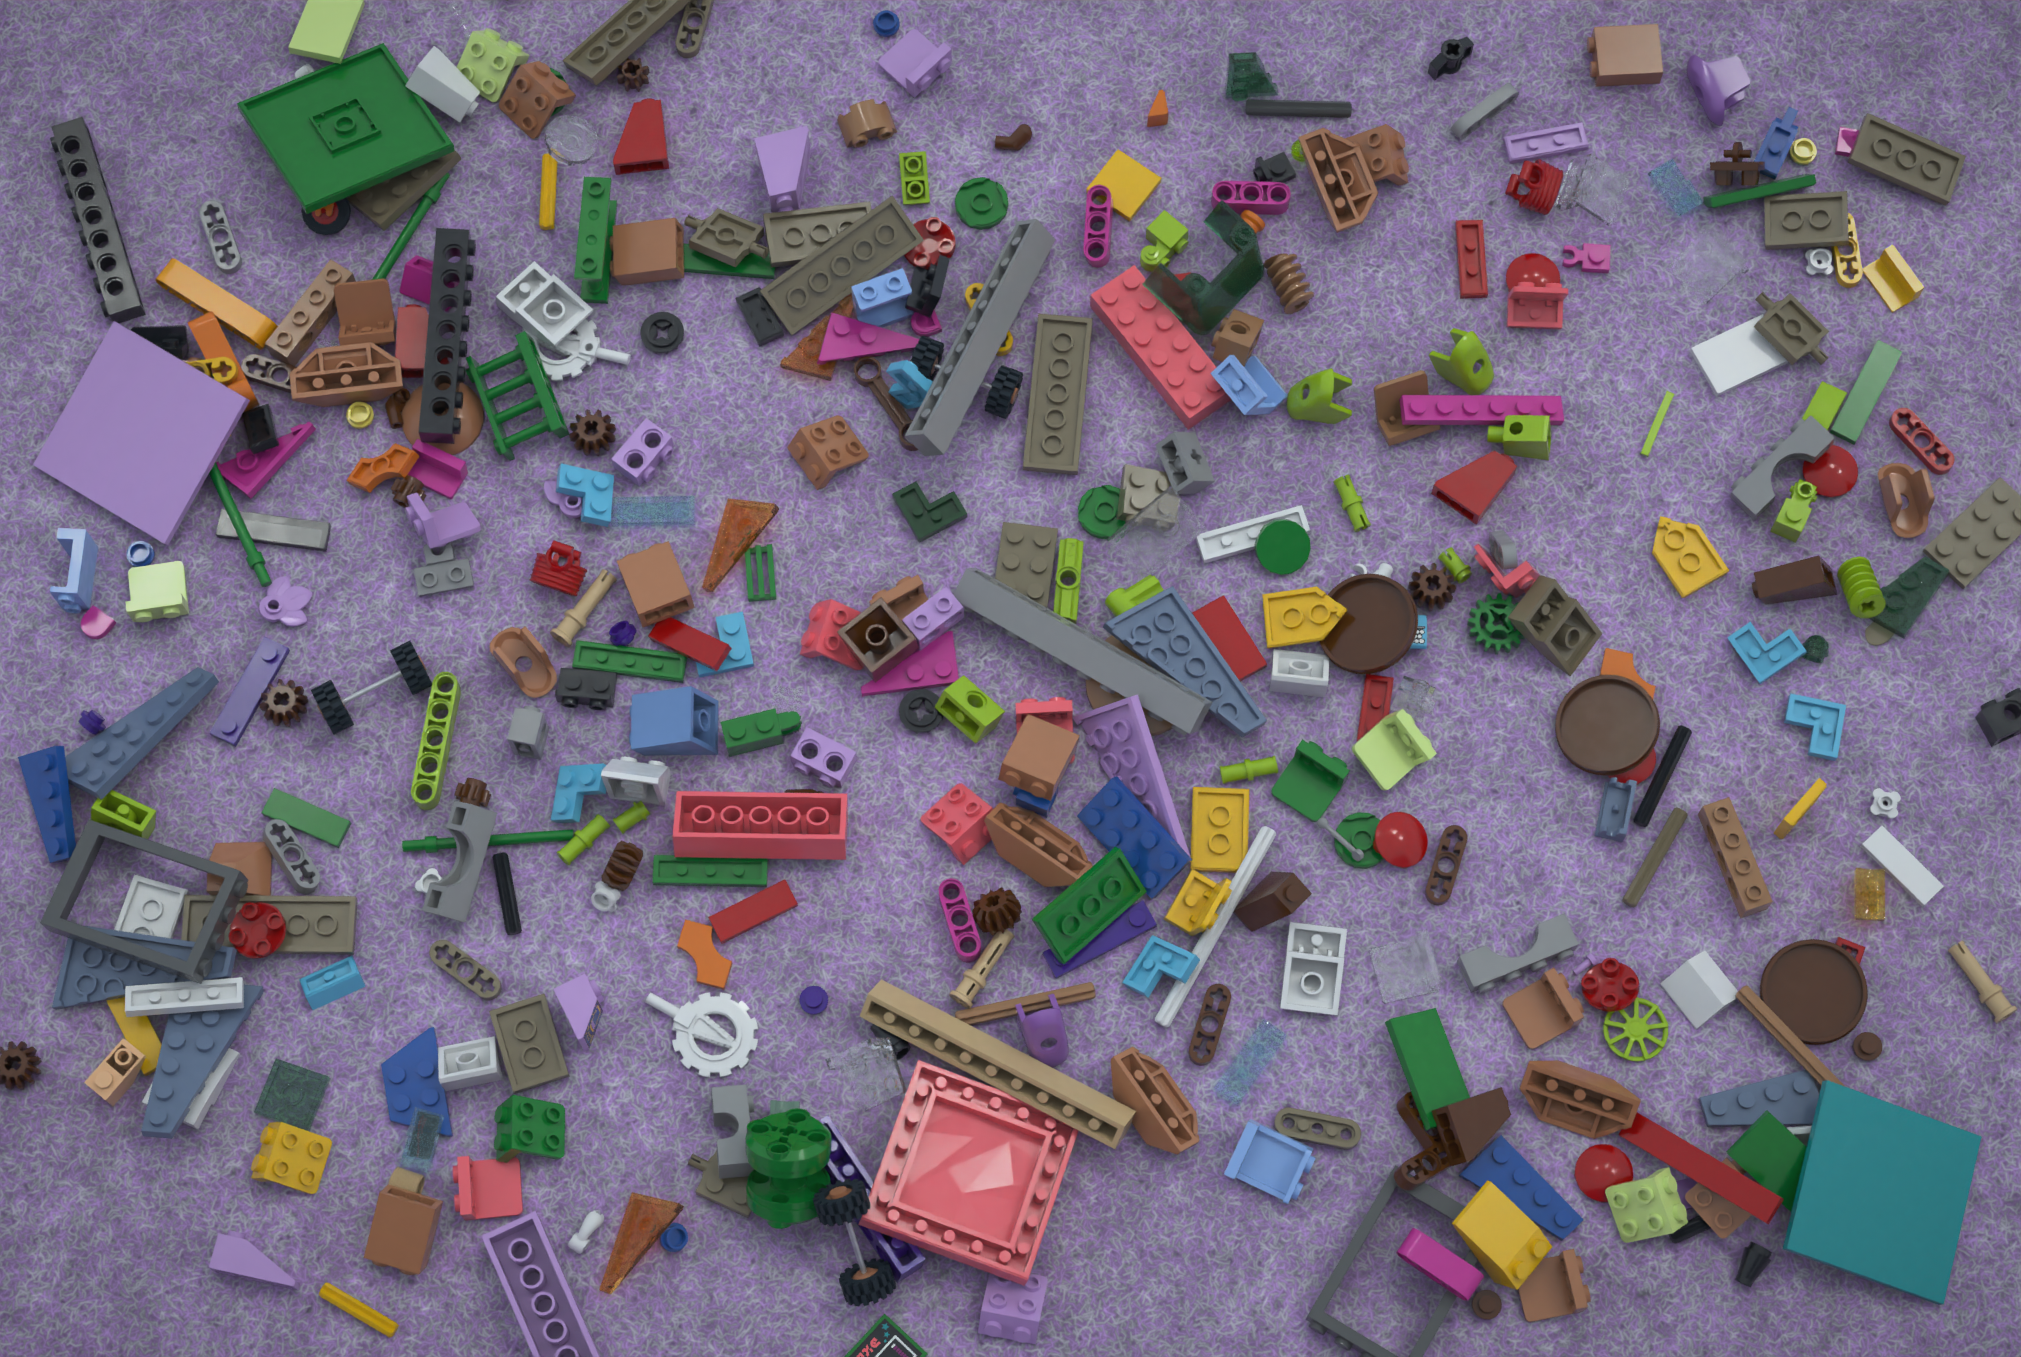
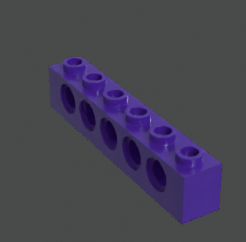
M826 1115L818 1121L823 1123L831 1133L830 1159L824 1167L829 1174L831 1184L834 1185L839 1180L844 1182L845 1179H850L851 1181L858 1179V1181H862L865 1185L867 1195L869 1196L874 1183L829 1115ZM854 1218L857 1225L859 1224L861 1218H859L858 1220ZM858 1225L880 1259L889 1262L897 1283L922 1268L926 1258L917 1246Z

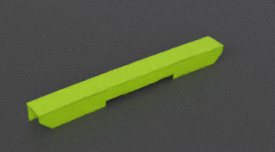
M1666 392L1640 455L1649 456L1659 428L1675 395L1674 393Z

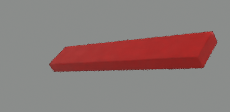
M1638 1112L1635 1115L1632 1126L1627 1129H1621L1618 1134L1620 1137L1768 1225L1784 1200Z

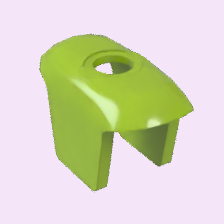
M1453 328L1450 334L1456 346L1451 356L1431 351L1429 358L1436 372L1444 379L1460 387L1468 395H1480L1490 387L1494 379L1493 366L1489 355L1474 331L1466 332ZM1475 362L1482 365L1477 373H1473Z
M1332 368L1305 377L1289 390L1286 406L1290 417L1295 420H1309L1326 424H1336L1351 417L1352 410L1332 403L1331 400L1333 393L1351 386L1352 379L1333 372ZM1304 389H1309V395L1304 400L1303 391Z

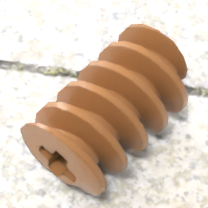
M1277 254L1263 263L1264 267L1268 269V277L1272 278L1271 284L1276 288V295L1281 297L1280 304L1285 307L1284 312L1286 314H1293L1304 309L1308 305L1309 300L1314 297V292L1312 291L1305 293V290L1310 287V283H1301L1306 277L1305 273L1296 274L1302 267L1300 263L1292 264L1297 259L1296 254Z

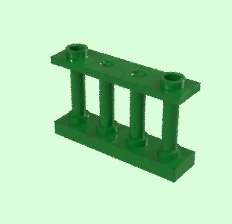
M584 176L574 279L582 280L580 298L586 303L608 304L610 262L613 258V252L610 248V236H613V226L616 225L618 205L617 200H610L611 178Z
M525 331L515 335L518 345L515 346L513 351L482 365H479L471 356L466 358L469 366L466 369V373L470 381L476 384L496 437L493 440L494 447L499 455L503 454L510 461L515 459L511 447L546 431L549 433L553 432L560 439L570 435L535 342ZM519 359L521 361L525 360L528 368L524 370L525 373L493 388H488L484 375ZM528 383L534 384L537 392L533 394L534 397L502 412H497L493 399ZM537 407L543 408L546 417H543V421L511 436H506L502 423Z

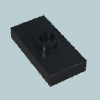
M758 287L735 299L760 347L784 336V332L771 307L759 290L761 288Z
M269 404L243 412L249 446L253 454L279 446L273 414Z

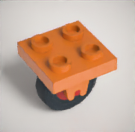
M344 198L308 214L305 213L303 208L301 212L303 221L309 229L317 234L332 235L345 228L350 220L351 208L348 199Z

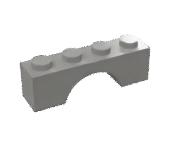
M1811 415L1805 421L1802 418L1798 420L1790 429L1793 433L1786 440L1781 437L1771 447L1770 450L1773 452L1766 459L1760 457L1752 465L1751 469L1753 472L1746 478L1741 476L1731 486L1733 491L1730 498L1753 520L1759 517L1774 502L1775 494L1771 485V476L1781 464L1790 460H1805L1814 463L1833 445L1835 437Z
M454 801L446 828L453 835L456 842V861L452 870L445 878L429 884L422 911L466 922L475 887L478 884L483 860L487 853L490 836L495 826L497 812L472 804Z
M1564 913L1539 923L1535 929L1534 946L1521 956L1504 957L1496 954L1485 945L1460 955L1457 964L1470 992L1478 990L1482 994L1496 987L1494 983L1504 979L1506 983H1510L1522 977L1521 972L1529 969L1532 972L1542 970L1548 966V961L1557 958L1558 962L1574 956L1573 951L1576 950L1579 943Z

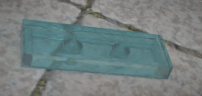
M612 497L611 525L612 527L695 525V497Z
M1263 1019L1216 1084L1214 1090L1238 1106L1285 1041L1287 1035Z

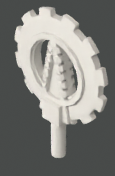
M584 319L573 330L577 335L568 334L555 347L522 328V331H525L533 338L547 376L552 377V381H563V377L572 375V378H575L583 373L582 369L586 365L591 366L593 362H597L598 358L628 365L630 362V354L600 347V338L595 337L594 334L597 331V327L593 320L588 322ZM539 345L546 349H551V351L564 357L567 356V358L551 360L541 353Z
M709 992L698 995L700 1000L693 1004L688 1001L684 1006L678 1008L653 993L648 995L645 1003L674 1018L672 1031H676V1039L672 1040L675 1052L680 1051L683 1059L680 1061L686 1068L690 1069L692 1066L700 1070L698 1075L709 1078L710 1073H720L721 1078L732 1075V1069L737 1066L742 1069L750 1061L746 1057L750 1050H756L758 1039H754V1030H758L755 1017L750 1019L747 1013L750 1008L743 1001H740L738 1004L731 1000L732 995L720 992V997H711ZM722 1015L727 1017L736 1029V1039L708 1016ZM694 1038L726 1048L729 1051L721 1055L706 1054L697 1047Z

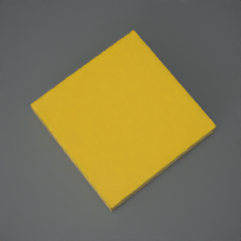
M1117 149L1086 188V193L1095 185L1107 187L1113 199V211L1130 222L1159 186L1162 178ZM1100 195L1095 199L1104 204L1107 197Z
M1818 778L1774 831L1778 838L1784 839L1823 793L1827 784L1822 779Z

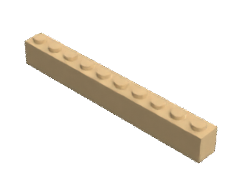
M882 979L867 995L859 1017L1113 1149L1117 1148L1127 1134L1136 1113L1135 1110Z

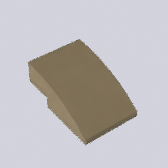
M1542 575L1537 578L1508 617L1520 633L1544 657L1569 676L1573 674L1602 635V632L1577 599L1568 597L1555 579Z

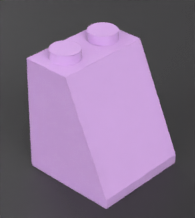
M807 126L754 138L757 160L771 213L799 210L811 155Z

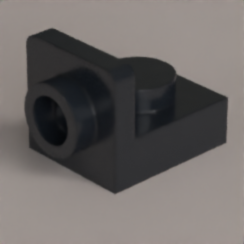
M1285 152L1263 160L1261 156L1256 158L1255 168L1253 169L1256 181L1285 183L1296 178V173Z

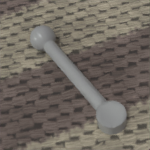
M1326 818L1318 819V827L1325 828L1352 853L1354 860L1360 861L1364 858L1362 850L1355 849L1328 824Z

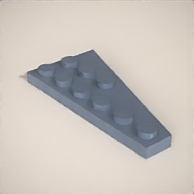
M1173 586L1104 623L1103 628L1154 669L1212 701L1213 703L1208 711L1239 736L1244 737L1267 722L1262 712Z
M199 667L195 668L65 757L68 783L102 800L219 683L216 676Z
M86 926L184 961L188 960L195 942ZM68 938L52 1008L57 1010L125 997L126 986L187 982L191 980ZM222 946L219 950H216L212 959L211 971L203 980L231 978L237 949Z
M244 985V1008L169 1014L141 1129L143 1136L168 1139L174 1137L189 1113V1107L197 1094H201L205 1087V1081L211 1072L214 1073L236 1038L237 1030L242 1022L246 1021L251 1014V1008L256 1000L261 998L264 992L263 986Z

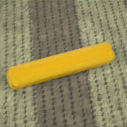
M546 153L542 156L539 226L542 230H552L555 223L558 159L553 153Z
M326 1282L319 1291L321 1298L387 1337L391 1338L396 1333L399 1326L396 1322L332 1284Z

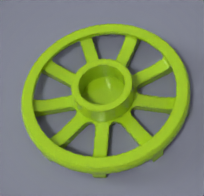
M1637 997L1633 1002L1632 1018L1629 1017L1624 1009L1618 1011L1625 1019V1023L1610 1021L1615 1011L1606 1014L1603 1024L1604 1037L1610 1049L1619 1057L1629 1061H1645L1656 1056L1665 1046L1669 1026L1658 1005ZM1639 1004L1651 1008L1643 1018H1639ZM1655 1012L1660 1018L1661 1023L1648 1025L1646 1023L1647 1020ZM1608 1026L1621 1028L1624 1032L1610 1039ZM1663 1029L1661 1041L1649 1034L1648 1031ZM1627 1038L1629 1041L1625 1052L1622 1053L1613 1044ZM1645 1038L1658 1046L1649 1054L1643 1041ZM1634 1042H1638L1642 1056H1629Z

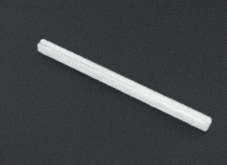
M1263 826L1260 829L1229 886L1232 892L1224 905L1220 904L1215 911L1218 914L1217 920L1211 929L1207 928L1202 933L1192 951L1200 959L1199 963L1185 984L1178 980L1175 981L1155 1017V1022L1163 1027L1171 1025L1276 836V832L1267 826Z

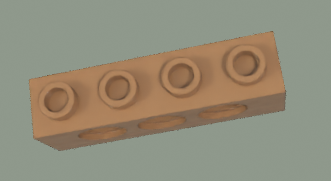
M330 259L265 342L270 355L283 363L295 366L337 312L334 286L339 283L356 282L353 273Z
M1730 797L1704 805L1699 811L1698 817L1740 919L1767 910L1773 901Z

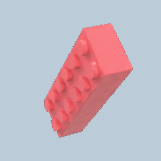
M1135 265L1091 294V309L1188 430L1232 400L1211 375V372L1217 368Z
M676 792L673 825L675 857L846 860L848 830L847 794Z

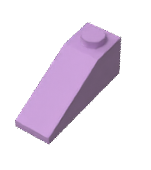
M228 1231L227 1235L218 1233L209 1268L212 1271L299 1291L300 1284L247 1239H244L245 1234L235 1231Z

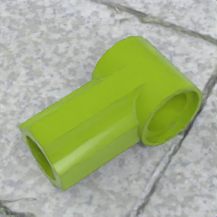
M1148 575L1126 590L1118 588L1111 592L1105 600V605L1117 617L1164 590L1155 576Z

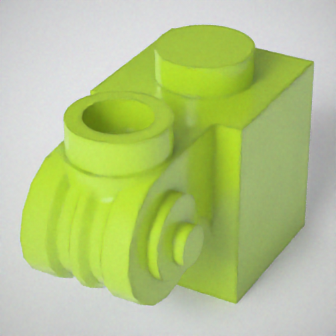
M1165 210L1146 228V239L1154 245L1145 246L1141 250L1140 264L1146 271L1153 272L1157 270L1162 273L1171 262L1169 258L1175 253H1182L1189 243L1187 241L1189 230Z
M1801 479L1795 482L1789 490L1791 492V499L1786 497L1770 532L1796 543L1812 511V508H1809L1808 505L1812 502L1815 503L1817 499V486L1812 485L1810 482H1804Z

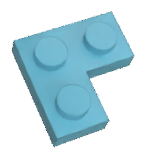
M908 360L891 363L886 372L897 383L892 385L889 393L906 409L920 407L933 381L918 371V367Z
M561 463L557 472L556 492L583 498L581 522L608 527L611 522L614 475Z
M743 611L716 617L720 641L729 644L732 649L717 672L696 662L699 678L754 666Z
M1749 622L1727 637L1759 684H1762L1807 653L1791 629H1788L1766 644L1753 624Z
M1790 693L1784 723L1812 729L1807 755L1836 761L1846 705Z
M605 764L560 766L551 821L556 823L580 822L584 795L606 794V788L601 777V772L606 766Z
M1152 935L1122 983L1127 988L1149 997L1163 974L1185 984L1200 959L1195 954Z

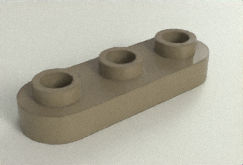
M1287 1107L1281 1109L1274 1120V1127L1277 1132L1298 1141L1348 1150L1354 1148L1361 1138L1359 1125L1351 1119ZM1291 1119L1294 1122V1126L1288 1129L1284 1127L1283 1121ZM1320 1125L1323 1130L1322 1133H1313L1312 1126ZM1347 1130L1350 1132L1351 1138L1344 1140L1341 1138L1340 1133Z

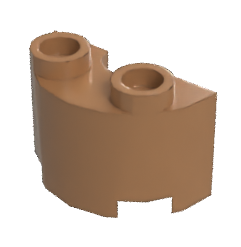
M874 99L858 102L849 107L851 112L845 116L840 114L837 119L847 148L852 146L854 148L863 147L868 143L869 138L878 137L880 140H885L892 137L894 133H897L886 101H883L881 104H875Z

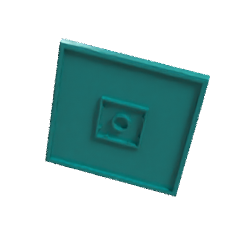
M1828 1080L1822 1081L1783 1250L1938 1305L1944 1304L1982 1136Z

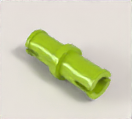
M1345 475V478L1341 476L1333 481L1343 502L1341 507L1344 511H1347L1354 527V532L1360 531V528L1364 530L1370 527L1371 523L1362 506L1363 499L1357 495L1350 475Z
M1275 755L1250 761V758L1244 759L1242 763L1219 766L1223 784L1243 779L1252 781L1254 777L1278 773Z
M597 814L581 831L577 830L573 833L574 837L560 851L556 852L565 864L570 865L585 849L589 850L593 846L592 843L610 827L609 823L600 814Z

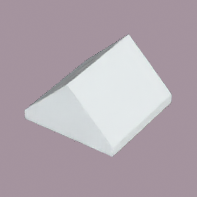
M1273 650L1269 691L1325 697L1329 680L1328 656Z
M1706 951L1687 960L1660 983L1695 1029H1698L1737 1000L1735 997L1738 992Z
M495 1036L438 1047L439 1082L445 1091L503 1080Z

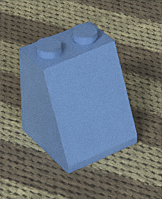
M692 686L632 695V705L629 710L631 717L629 742L632 750L644 756L718 755V700Z

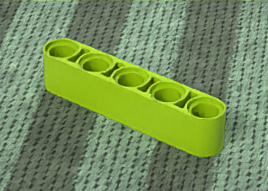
M450 672L437 674L432 682L411 787L412 798L422 810L434 809L441 797L461 696V687L456 676ZM446 683L454 684V686H453V688L451 689V691H449V692H441V691H440L441 687H442L444 684H446ZM447 710L448 714L445 718H435L438 711ZM436 736L443 737L439 745H430L432 738ZM428 764H438L437 769L434 772H424V769ZM422 791H432V795L429 799H419V795Z

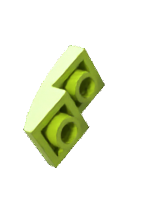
M926 151L899 153L903 205L930 203Z
M1822 381L1802 419L1805 421L1811 415L1828 431L1845 400L1847 392Z

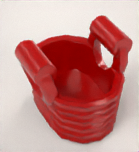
M1541 159L1536 160L1535 163L1526 160L1523 162L1520 175L1511 174L1505 194L1518 200L1520 208L1523 207L1529 209V211L1532 210L1539 214L1547 215L1556 201L1564 176L1563 170H1559V168ZM1520 182L1530 189L1527 194L1520 195L1517 193Z
M554 540L546 555L536 554L533 572L530 574L531 578L529 580L538 585L576 597L580 591L579 588L582 586L581 583L584 581L583 578L586 577L585 574L588 572L587 569L580 567L581 552L574 550L573 546ZM560 557L567 559L563 566L558 564Z

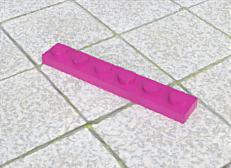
M1402 395L1399 399L1402 425H1504L1505 416L1545 415L1550 416L1551 425H1562L1564 422L1561 396Z

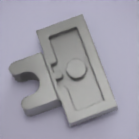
M452 541L444 546V552L441 555H434L433 549H430L427 544L423 546L427 566L414 568L419 597L474 587L469 558L455 559Z

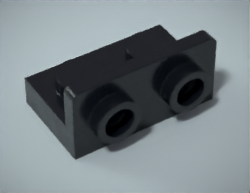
M939 255L936 263H930L927 270L918 266L915 267L910 283L912 294L907 296L906 309L931 317L941 298L950 258Z
M185 325L133 327L131 331L179 359H183L189 352L187 328Z
M561 668L558 690L555 691L556 700L562 706L568 708H577L578 704L589 705L590 709L599 711L606 710V707H613L617 673Z

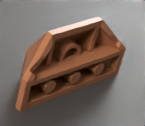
M1325 128L1299 136L1298 140L1308 173L1332 227L1338 233L1362 224L1378 196V191L1359 146L1331 133V131Z
M372 342L316 348L296 369L290 372L292 400L320 407L380 401L403 388L401 362Z
M1000 802L984 820L998 855L1044 887L1072 885L1093 866L1088 861L1087 855L1078 841L1034 811L1010 807Z
M1131 1047L1110 1059L1113 1097L1119 1103L1136 1111L1131 1123L1147 1145L1178 1155L1200 1141L1199 1135H1197L1198 1122L1196 1111L1162 1064L1147 1055L1139 1053V1050L1135 1047Z
M1559 1060L1529 1061L1519 1088L1539 1120L1593 1139L1612 1134L1621 1129L1630 1128L1641 1102V1099L1614 1079Z

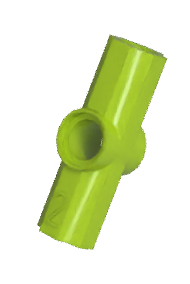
M1066 538L1061 539L1059 542L1053 612L1076 624L1084 541ZM1070 577L1075 580V583L1071 586H1066L1061 580Z

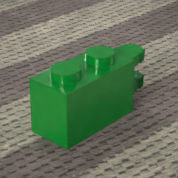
M774 708L720 722L729 757L784 744L782 736L799 732L801 729V716L794 711L777 714Z

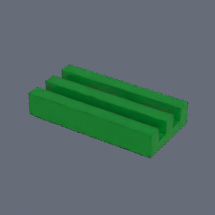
M767 544L765 547L755 545L753 548L744 546L749 602L777 600L772 544ZM762 553H767L770 594H765ZM751 554H756L759 595H754Z

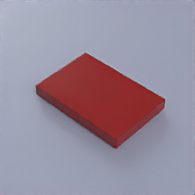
M1224 595L1192 612L1239 681L1267 667L1265 659Z

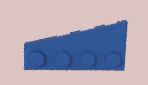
M53 746L18 757L49 862L59 863L70 860L76 847L64 746Z
M1502 1135L1459 1174L1461 1178L1471 1182L1480 1189L1487 1180L1491 1181L1537 1226L1561 1241L1584 1220Z

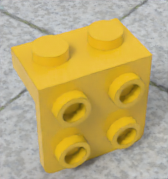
M1193 869L1190 870L1163 919L1190 936L1200 932L1204 933L1207 928L1211 929L1217 920L1218 914L1215 911L1220 904L1224 905L1232 892L1229 886L1232 881L1225 878L1219 883H1215Z
M283 1122L268 1123V1126L263 1129L260 1136L262 1145L259 1154L252 1161L251 1170L253 1173L251 1179L261 1182H275L307 1194H315L321 1181L332 1141L327 1137Z

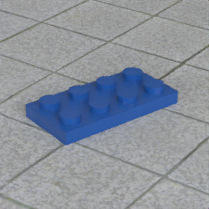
M1117 776L1113 777L1077 815L1109 852L1114 847L1121 849L1146 889V894L1151 899L1156 898L1192 861L1191 857Z

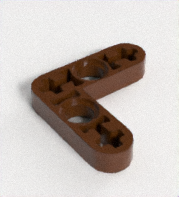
M1407 1092L1397 1102V1111L1424 1148V1151L1401 1164L1394 1172V1179L1400 1188L1410 1191L1449 1169L1451 1166L1447 1156L1442 1159L1438 1156L1445 1152L1438 1128L1432 1129L1433 1136L1425 1132L1422 1119H1418L1420 1114L1412 1093ZM1422 1159L1427 1160L1431 1164L1432 1171L1426 1169ZM1414 1170L1416 1175L1409 1178L1407 1174Z

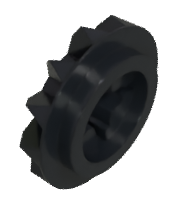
M657 312L645 319L641 326L640 335L646 348L652 350L655 354L658 352L668 354L669 351L678 349L679 344L683 341L684 327L680 319L668 312ZM656 327L662 331L669 329L667 331L669 340L664 337L658 339Z
M917 689L904 696L899 706V717L906 729H910L916 734L919 732L929 733L932 729L939 726L943 715L934 708L939 700L935 693L926 689ZM924 701L925 709L930 714L923 715L921 721H918L917 713L913 712V710L919 709Z

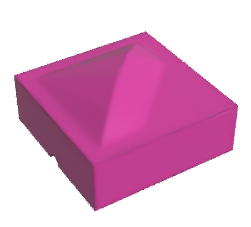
M1840 126L1835 155L1850 156L1859 130Z

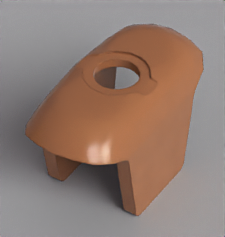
M1891 463L1880 468L1878 480L1883 503L1893 531L1898 536L1904 538L1919 536L1926 531L1928 515L1935 499L1927 469H1920L1915 472L1912 467L1903 463ZM1900 495L1905 496L1909 501L1906 509H1901L1902 499Z
M526 626L522 629L516 627L507 628L499 632L490 642V652L527 696L533 698L541 697L554 687L557 682L556 672L545 649ZM521 657H528L532 661V667L526 672H521L516 668V661Z

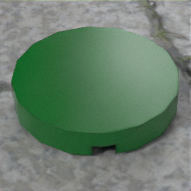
M985 177L973 178L965 182L959 188L955 197L956 214L961 222L970 228L979 230L990 229L1000 224L1005 218L1009 207L1008 196L1003 186Z
M1102 485V487L1089 489L1081 497L1078 506V519L1082 528L1091 536L1099 539H1113L1123 534L1130 526L1125 521L1117 519L1120 488Z
M1277 519L1264 525L1254 544L1255 554L1260 564L1270 572L1280 575L1291 574L1300 569L1308 560L1311 550L1310 538L1305 529L1288 519Z
M1357 812L1347 816L1338 825L1336 832L1355 849H1360L1364 853V858L1356 861L1352 857V853L1334 838V847L1337 855L1345 864L1354 868L1368 869L1384 860L1373 848L1376 827L1380 822V819L1376 818L1375 815Z

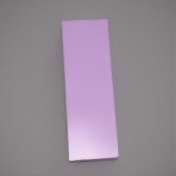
M1583 122L1506 136L1503 139L1509 164L1588 150L1589 147Z

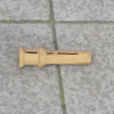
M602 569L599 576L575 607L566 610L564 613L565 617L556 629L552 628L550 631L551 636L566 647L572 645L571 640L580 629L586 627L587 617L613 583L617 581L614 575L611 573L607 575L608 571Z
M1007 929L1004 931V934L1001 931L997 932L983 950L972 969L964 971L962 974L964 978L956 990H952L949 993V996L961 1006L967 1009L971 1008L973 1005L972 1000L978 991L986 986L985 978L1015 936Z
M1963 940L1948 950L1980 993L1979 1001L1981 1004L1985 1003L1992 1012L1996 1024L2018 1010L2004 996L2001 985H1995Z

